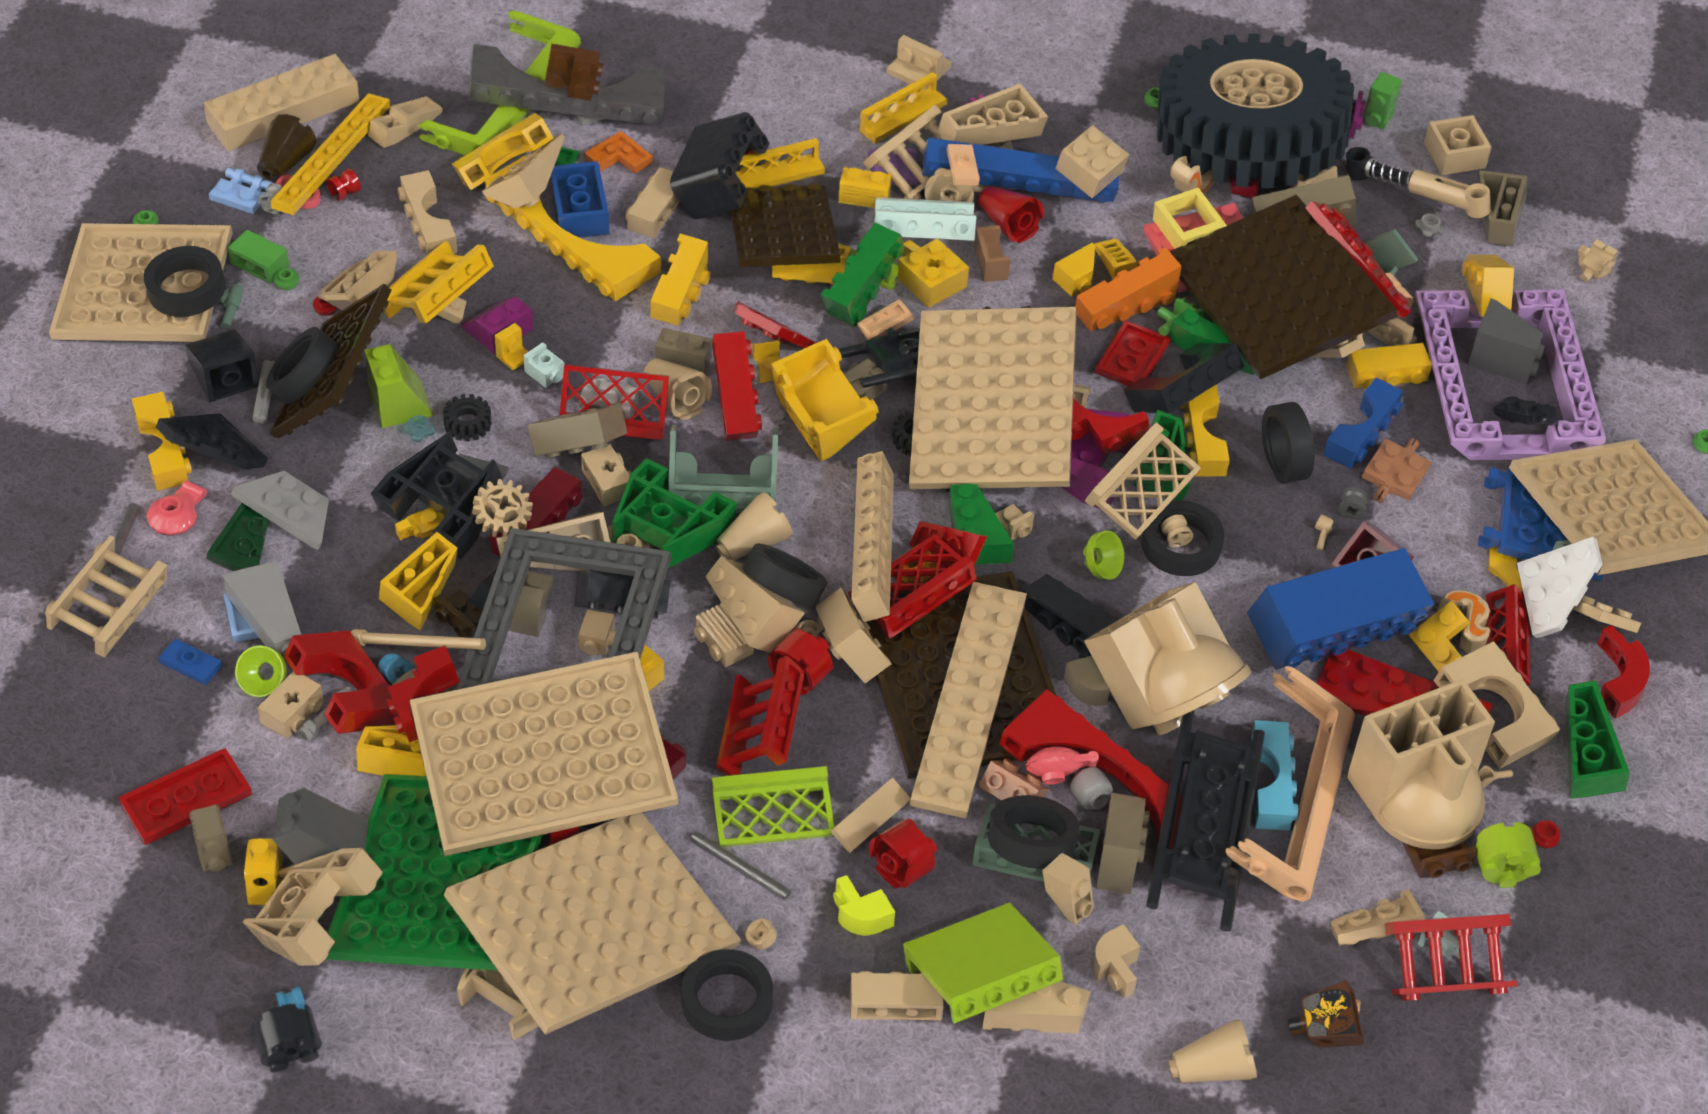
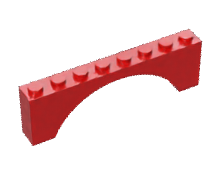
M1048 689L1045 690L1004 729L999 745L1020 762L1029 760L1035 753L1048 747H1066L1079 754H1088L1090 751L1097 752L1099 755L1097 768L1119 780L1136 797L1146 798L1145 810L1150 811L1149 817L1158 845L1169 783L1164 782L1148 766L1141 764L1131 756L1127 749L1113 742L1104 731L1094 727L1081 713L1075 712L1065 704L1061 697L1054 695ZM1181 794L1178 797L1169 849L1173 848L1182 800Z

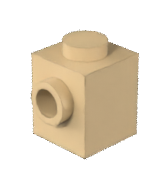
M587 609L578 634L580 651H584L592 656L598 654L606 656L609 646L612 647L617 632L615 631L614 614Z

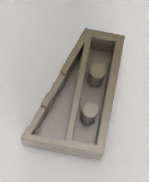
M1111 793L1096 889L1131 895L1137 862L1143 863L1150 814V811L1144 810L1146 798Z

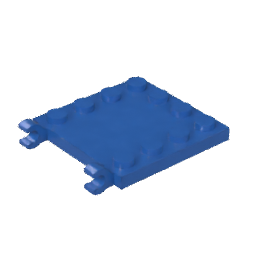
M1509 467L1506 472H1502L1497 468L1489 469L1488 477L1485 476L1484 487L1488 489L1503 487L1500 528L1497 531L1491 527H1484L1483 536L1479 535L1478 546L1482 548L1498 546L1497 553L1527 560L1553 551L1556 541L1568 540ZM1594 573L1591 579L1601 581L1605 574L1597 575Z

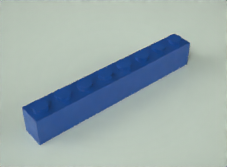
M929 137L923 152L922 176L931 177L940 168L951 170L947 155L948 144L972 145L980 185L1026 190L1028 192L1046 193L1054 196L1074 197L1076 199L1094 200L1102 203L1114 202L1119 189L1118 176L1096 196L1091 198L1055 169L1059 160L1058 156Z

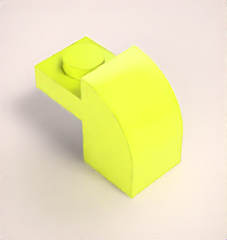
M847 875L836 879V891L833 893V897L839 908L838 922L842 927L857 935H873L894 927L895 910L882 889L860 898Z

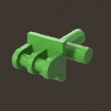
M1184 297L1182 299L1177 298L1173 313L1164 307L1158 310L1157 315L1167 321L1159 328V333L1162 336L1169 334L1172 321L1187 308H1190L1202 317L1205 310L1202 308L1197 309L1194 303H1187L1188 300Z

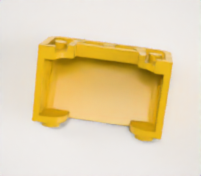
M827 339L771 363L776 396L820 462L836 454L876 420V414L879 413L873 399L869 400L866 396L862 398L858 396L840 370L839 362L842 361V357L836 346L832 347Z

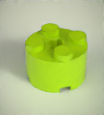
M1513 822L1514 826L1505 827L1504 823L1494 824L1482 830L1476 837L1477 843H1475V847L1478 851L1477 857L1482 876L1491 883H1499L1500 888L1515 887L1517 882L1525 880L1530 876H1535L1541 871L1532 831L1523 823Z

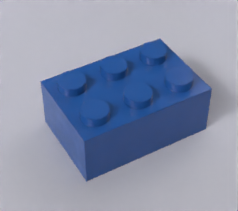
M598 161L554 166L549 179L557 225L577 237L609 234V211Z

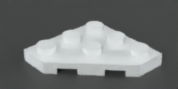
M1594 537L1517 563L1532 635L1535 638L1563 630L1568 622L1566 618L1574 606L1577 607L1587 591V584L1594 573L1597 574L1603 565L1598 542Z

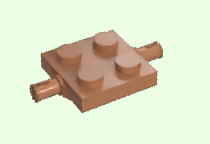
M1387 438L1384 439L1362 475V478L1373 483L1378 488V491L1373 496L1375 501L1380 497L1378 502L1383 503L1388 494L1410 500L1432 463L1414 453L1419 446L1418 440L1413 444L1415 439H1409L1404 448Z

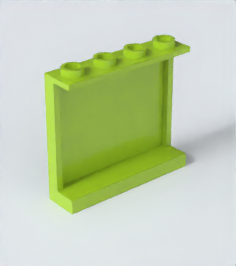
M1010 902L903 944L906 966L912 974L920 971L950 1005L953 1023L1063 980L1060 955Z

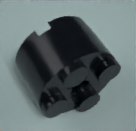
M296 1004L282 1005L261 1015L262 1021L257 1025L255 1021L251 1024V1031L261 1063L269 1067L271 1072L275 1073L287 1069L289 1062L298 1059L302 1063H307L319 1057L318 1050L322 1045V1041L310 1006L304 1004L305 1009H297Z

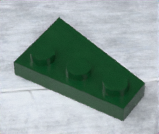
M241 503L207 552V560L232 571L259 565L269 519Z

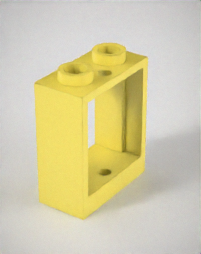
M1199 188L1156 201L1154 205L1153 220L1174 249L1183 247L1189 242L1227 226ZM1195 209L1207 225L1183 232L1172 216Z

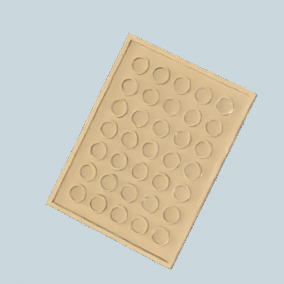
M1076 307L921 311L909 476L910 489H950V485L977 484L979 488L1070 487Z
M638 652L410 700L444 856L678 805V796Z
M643 813L616 818L446 888L444 893L445 898L545 1035L686 971L693 962L706 953L720 949H733L741 941Z

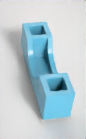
M1255 720L1251 734V744L1255 730L1265 732L1260 762L1265 764L1275 777V782L1270 786L1257 791L1254 803L1255 828L1290 831L1292 821H1297L1298 804L1293 803V797L1296 796L1297 782L1292 780L1291 775L1295 772V757H1290V751H1293L1294 734H1289V722Z

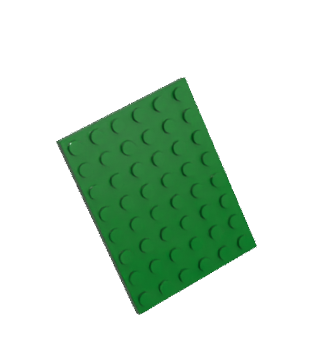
M384 774L368 819L365 849L367 855L383 873L377 880L375 888L368 895L341 896L328 931V935L335 943L328 951L326 960L499 971L445 898L444 893L446 888L538 851L542 835L444 856L427 776Z

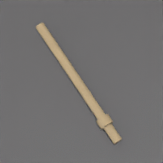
M353 629L351 631L360 646L382 644L442 647L446 645L447 648L484 650L486 647V640L484 638L368 633L364 629Z

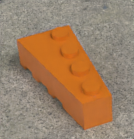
M1166 247L1158 250L1159 255L1151 260L1146 257L1138 261L1140 266L1127 272L1124 269L1118 272L1111 282L1107 283L1104 280L1077 295L1075 304L1077 316L1089 331L1098 328L1104 329L1111 323L1119 320H1128L1133 315L1141 312L1147 313L1152 308L1160 305H1169L1176 299L1181 265Z

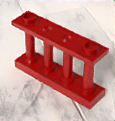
M788 656L778 659L775 676L752 685L741 674L736 676L716 767L727 776L740 775L742 763L766 755L776 765L787 762L805 671ZM772 689L770 699L755 704L758 694ZM767 712L764 722L750 727L752 717ZM762 735L759 745L746 749L747 740Z
M1510 914L1385 923L1386 935L1396 934L1401 954L1404 988L1391 989L1392 995H1401L1402 1001L1419 1000L1420 993L1489 988L1490 994L1508 993L1507 987L1517 986V980H1503L1499 933H1502L1501 927L1511 926ZM1483 928V934H1487L1491 982L1474 983L1470 935H1473L1472 929ZM1454 930V936L1458 937L1462 984L1445 985L1440 937H1443V931ZM1425 932V938L1429 940L1433 986L1416 987L1411 939H1414V933Z

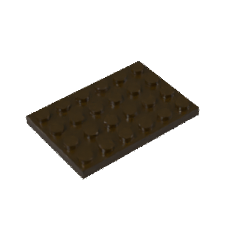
M810 183L807 186L786 184L781 187H771L769 185H761L755 188L746 187L747 193L741 208L730 211L739 267L840 263V250L825 185Z
M382 284L322 323L320 330L337 343L335 356L323 376L304 396L290 404L284 402L269 434L275 438H281L286 434L290 435L300 425H307L312 418L317 415L322 416L328 408L333 405L336 407L344 400L346 396L344 391L354 379L353 372L363 360L362 353L372 341V337H370L372 331L379 325L381 321L379 319L380 314L389 304L388 297L392 289L386 284Z

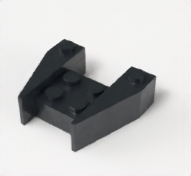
M446 433L388 472L371 492V495L378 509L400 521L417 499L445 515L433 533L438 532L457 547L456 557L462 559L478 540L484 525L483 523H475L477 515L472 514L473 506H475L473 504L474 497L478 496L480 487L486 489L487 482L490 481L494 486L497 485L498 479H502V475L496 461L493 459L482 470L455 454L458 449L451 434Z

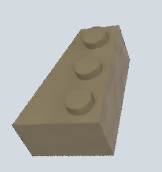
M1479 170L1478 183L1484 184L1490 189V212L1483 217L1488 243L1513 246L1526 201L1528 176Z
M620 402L606 408H591L585 412L568 413L528 424L535 456L545 454L546 458L559 456L561 451L568 450L569 454L582 452L586 446H592V450L601 449L608 446V441L628 433Z

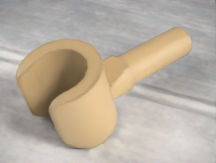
M1325 515L1319 517L1315 529L1321 531L1316 547L1317 550L1323 551L1326 537L1331 532L1333 520Z
M1483 766L1478 771V775L1482 779V788H1485L1498 778L1512 777L1513 772L1512 770L1493 771L1490 767Z

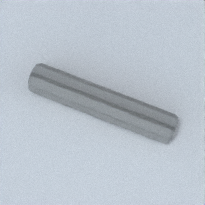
M265 360L262 365L253 412V421L255 423L265 424L267 422L272 392L267 389L266 380L275 364L274 360Z

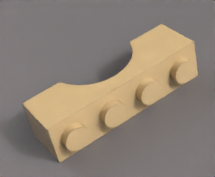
M429 170L400 176L401 187L397 188L399 199L401 202H406L404 204L405 214L407 218H412L411 228L413 234L419 235L417 241L420 251H425L426 255H428L441 243L448 241L453 253H457L456 235L450 220L435 218L426 212L437 203L436 186Z

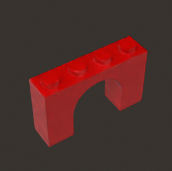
M349 630L293 635L283 657L297 676L317 673L334 674L349 681L358 690L333 694L324 715L337 734L363 731L368 726L395 725L393 718L398 716V714L392 716L386 701L391 698L388 690L389 685Z

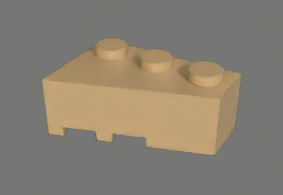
M1061 981L985 1011L982 1029L1006 1028L1011 1029V1031L1028 1029L1040 1030V1032L1078 1034L1088 1008L1091 991Z

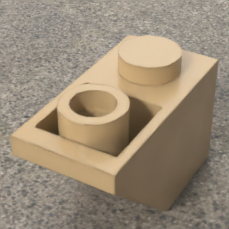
M1061 853L1043 870L1045 891L1065 917L1076 925L1081 919L1087 918L1094 908L1090 871L1085 865Z

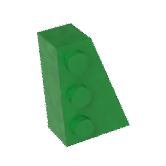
M977 484L950 485L948 507L952 528L987 536L975 565L1011 563L1014 543Z

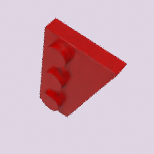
M919 521L909 545L914 548L936 534L962 558L967 556L975 565L987 536ZM934 545L927 551L931 554H939L940 549ZM943 562L942 568H948L955 562Z

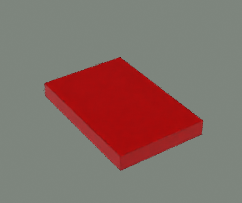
M1125 320L1095 367L1094 373L1125 386H1129L1141 378H1149L1170 345L1171 338Z

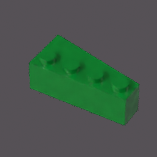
M874 222L857 246L858 253L856 255L850 254L845 261L844 272L842 274L837 272L832 278L834 283L830 290L825 288L821 293L828 315L853 327L858 321L863 320L869 302L877 297L880 289L879 286L883 279L886 280L889 277L895 259H899L903 254L904 243L901 234Z

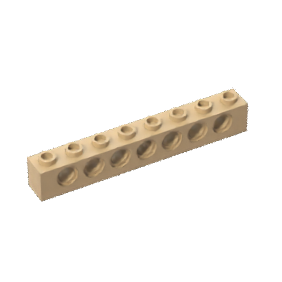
M883 451L866 454L857 460L851 599L863 622L890 615L894 473Z

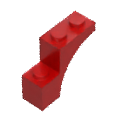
M1073 397L1072 441L1078 440L1089 433L1103 455L1116 452L1124 445L1140 440L1150 429L1149 418L1144 411L1123 417L1103 416L1084 408Z
M446 645L413 657L417 669L412 670L414 677L388 687L391 698L386 701L392 716L398 714L393 719L399 734L405 732L409 743L418 740L410 700L440 694L451 686L460 683Z

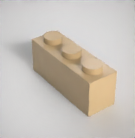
M659 167L655 175L650 176L645 189L638 193L633 206H629L626 211L627 230L653 239L656 237L680 202L670 185L673 171Z
M869 971L851 973V1019L942 1020L943 997L922 973H872Z

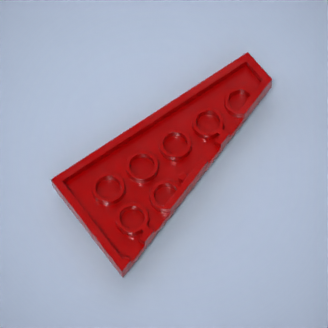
M1311 201L1305 207L1306 210L1328 235L1333 236L1387 297L1397 309V315L1405 318L1411 312L1407 305L1408 300L1402 293L1397 291L1393 282L1382 270L1372 255L1374 253L1373 250L1361 240L1359 234L1351 226L1344 214L1334 207L1331 209L1325 203L1319 204Z

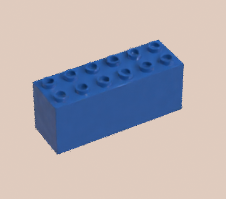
M1405 548L1268 586L1247 611V615L1275 670L1286 666L1295 668L1307 660L1311 663L1316 662L1331 653L1334 656L1340 655L1351 647L1360 649L1375 640L1384 642L1398 633L1402 635L1410 634L1417 629L1416 625L1419 621L1428 616L1427 612L1435 604Z

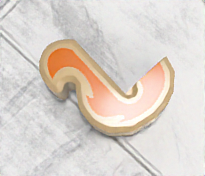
M1185 156L1178 158L1171 167L1170 173L1174 179L1175 188L1182 193L1199 188L1204 194L1214 183L1212 182L1211 170L1201 176L1200 166L1188 167L1187 157Z
M1452 590L1445 593L1441 598L1437 611L1452 600L1470 622L1461 632L1459 644L1461 650L1469 654L1485 646L1490 633L1489 627H1485L1490 613L1488 603L1481 596L1469 591Z

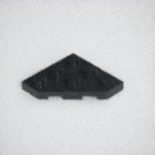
M221 413L159 418L156 428L164 435L165 439L171 443L243 469L265 467L268 460Z

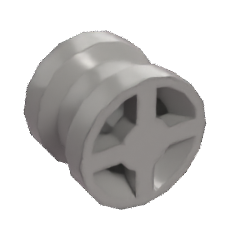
M271 183L266 188V192L259 196L258 204L264 211L275 215L280 212L271 209V200L283 188L281 185Z

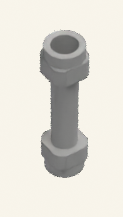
M345 686L343 689H340L337 693L350 692L353 690L350 687ZM327 707L312 721L307 719L297 729L298 735L305 741L310 742L320 735L319 729L328 722L324 715Z

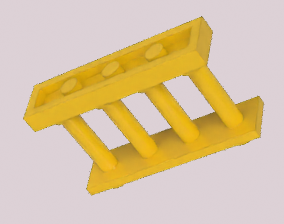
M448 241L441 243L389 286L392 291L388 297L389 304L384 310L386 317L392 318L402 308H412L420 323H428L494 267L485 246L477 244L467 254L461 256L454 255Z

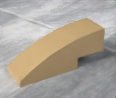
M427 96L393 105L389 115L371 119L368 136L383 148L394 145L419 130V123H423L425 120L433 121L442 113L443 108Z

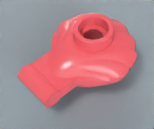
M184 481L174 495L162 497L151 504L146 514L149 526L162 535L174 536L186 533L195 525L197 519L195 507L206 497L208 490L190 481Z
M1048 747L1038 751L1028 760L1026 770L1030 774L1042 778L1044 785H1055L1064 782L1066 775L1080 768L1096 767L1099 755L1095 751H1090L1088 754H1079L1066 747Z

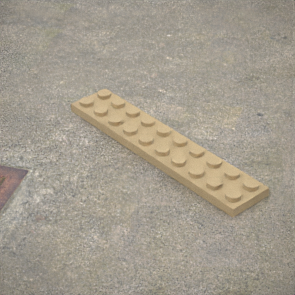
M973 582L910 799V806L967 818L1027 593Z

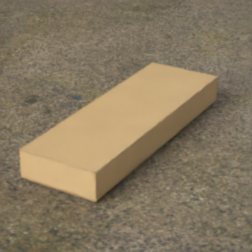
M892 777L830 832L851 853L908 803L911 798Z

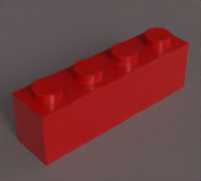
M745 331L713 334L712 349L725 441L757 438L759 430H762L761 414H756L755 405L759 404L757 389L752 388V380H755V369L753 364H749L748 355L752 354L750 339L746 340Z

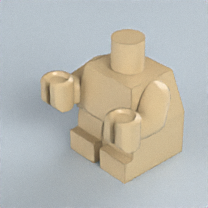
M1598 239L1594 241L1591 248L1582 244L1577 250L1579 266L1583 272L1580 278L1588 282L1591 277L1598 280L1611 273L1616 263L1618 250L1609 245L1606 246L1605 243Z

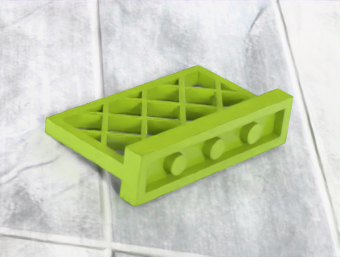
M827 766L712 777L711 793L714 802L718 840L721 847L834 836L830 832L835 826L828 786ZM822 790L823 800L818 806L805 798L811 791ZM781 794H790L797 799L789 809L776 801ZM753 797H761L768 802L760 812L747 804ZM731 799L739 806L730 815L721 809L720 800ZM800 803L813 811L805 821L793 813ZM771 806L784 813L776 824L764 816ZM743 808L755 816L747 827L735 819ZM818 814L827 821L828 829L816 830L809 823ZM788 817L800 825L796 832L791 833L786 832L780 826ZM759 820L772 828L767 835L761 836L751 829ZM730 823L743 831L738 838L725 839L724 830Z

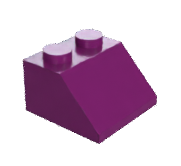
M513 296L499 300L461 324V327L490 352L495 354V335L514 323L522 329V336L533 330L532 309L519 298Z

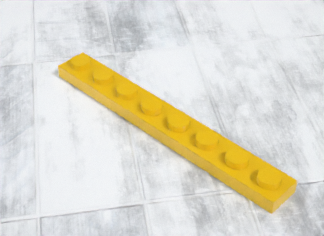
M368 93L271 200V209L294 215L369 132L371 119L381 117L390 108V99Z

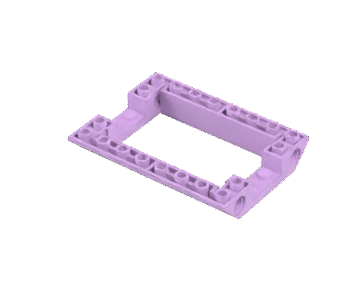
M1515 290L1512 297L1511 311L1532 326L1538 327L1539 331L1544 333L1542 343L1545 345L1544 350L1563 420H1558L1552 426L1548 425L1545 434L1502 435L1499 421L1473 423L1450 328H1479L1483 317H1480L1475 304H1469L1466 291H1416L1415 296L1450 442L1469 460H1515L1599 446L1605 443V433L1564 290Z

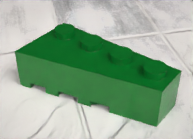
M1597 681L1569 685L1565 707L1570 799L1626 791L1630 771Z

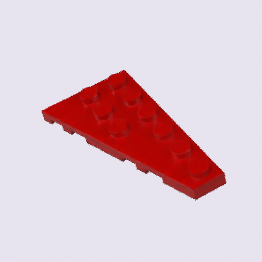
M1349 649L1336 656L1331 653L1317 681L1320 687L1343 702L1355 713L1365 716L1439 688L1433 681ZM1479 699L1489 713L1492 704Z

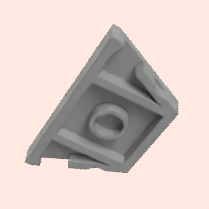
M286 471L246 482L232 489L231 496L310 547L317 550L321 547L329 499Z

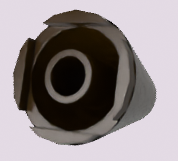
M280 114L270 122L257 164V170L264 179L278 180L313 150L316 144L315 134L308 124L305 127L299 123L300 119L298 117Z

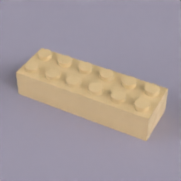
M333 54L204 102L206 121L226 150L231 151L265 138L270 122L280 114L296 116L300 119L299 123L302 124L359 102L358 83L338 56Z

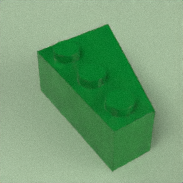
M1157 410L1150 428L1157 422L1164 428L1162 434L1185 453L1184 447L1186 443L1182 418ZM1159 443L1156 446L1157 457H1169L1168 450ZM1141 463V474H1153L1152 463ZM1158 463L1159 475H1171L1170 463ZM1175 463L1177 475H1188L1187 466ZM1133 480L1132 486L1137 487L1136 480ZM1142 480L1144 490L1156 492L1154 480ZM1160 480L1161 492H1173L1172 481ZM1191 480L1173 500H1184L1191 485Z

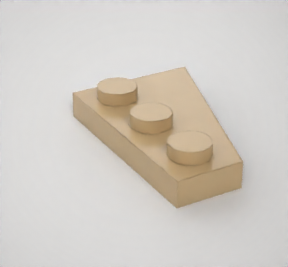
M1407 889L1400 892L1401 898L1390 902L1386 898L1378 901V907L1370 911L1359 909L1330 922L1332 932L1338 944L1353 945L1365 939L1386 937L1385 923L1425 920V915L1410 890Z

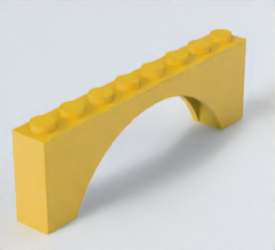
M523 156L486 178L485 188L501 175L503 177L510 172V167L526 157ZM486 196L490 203H496L501 207L506 216H512L517 220L522 229H528L538 242L545 243L555 256H561L566 260L567 265L571 269H577L588 283H594L599 287L600 292L604 296H610L614 301L619 300L661 273V256L645 243L613 246L590 242L574 236L558 226L546 213L541 200L530 207L523 205L514 208Z

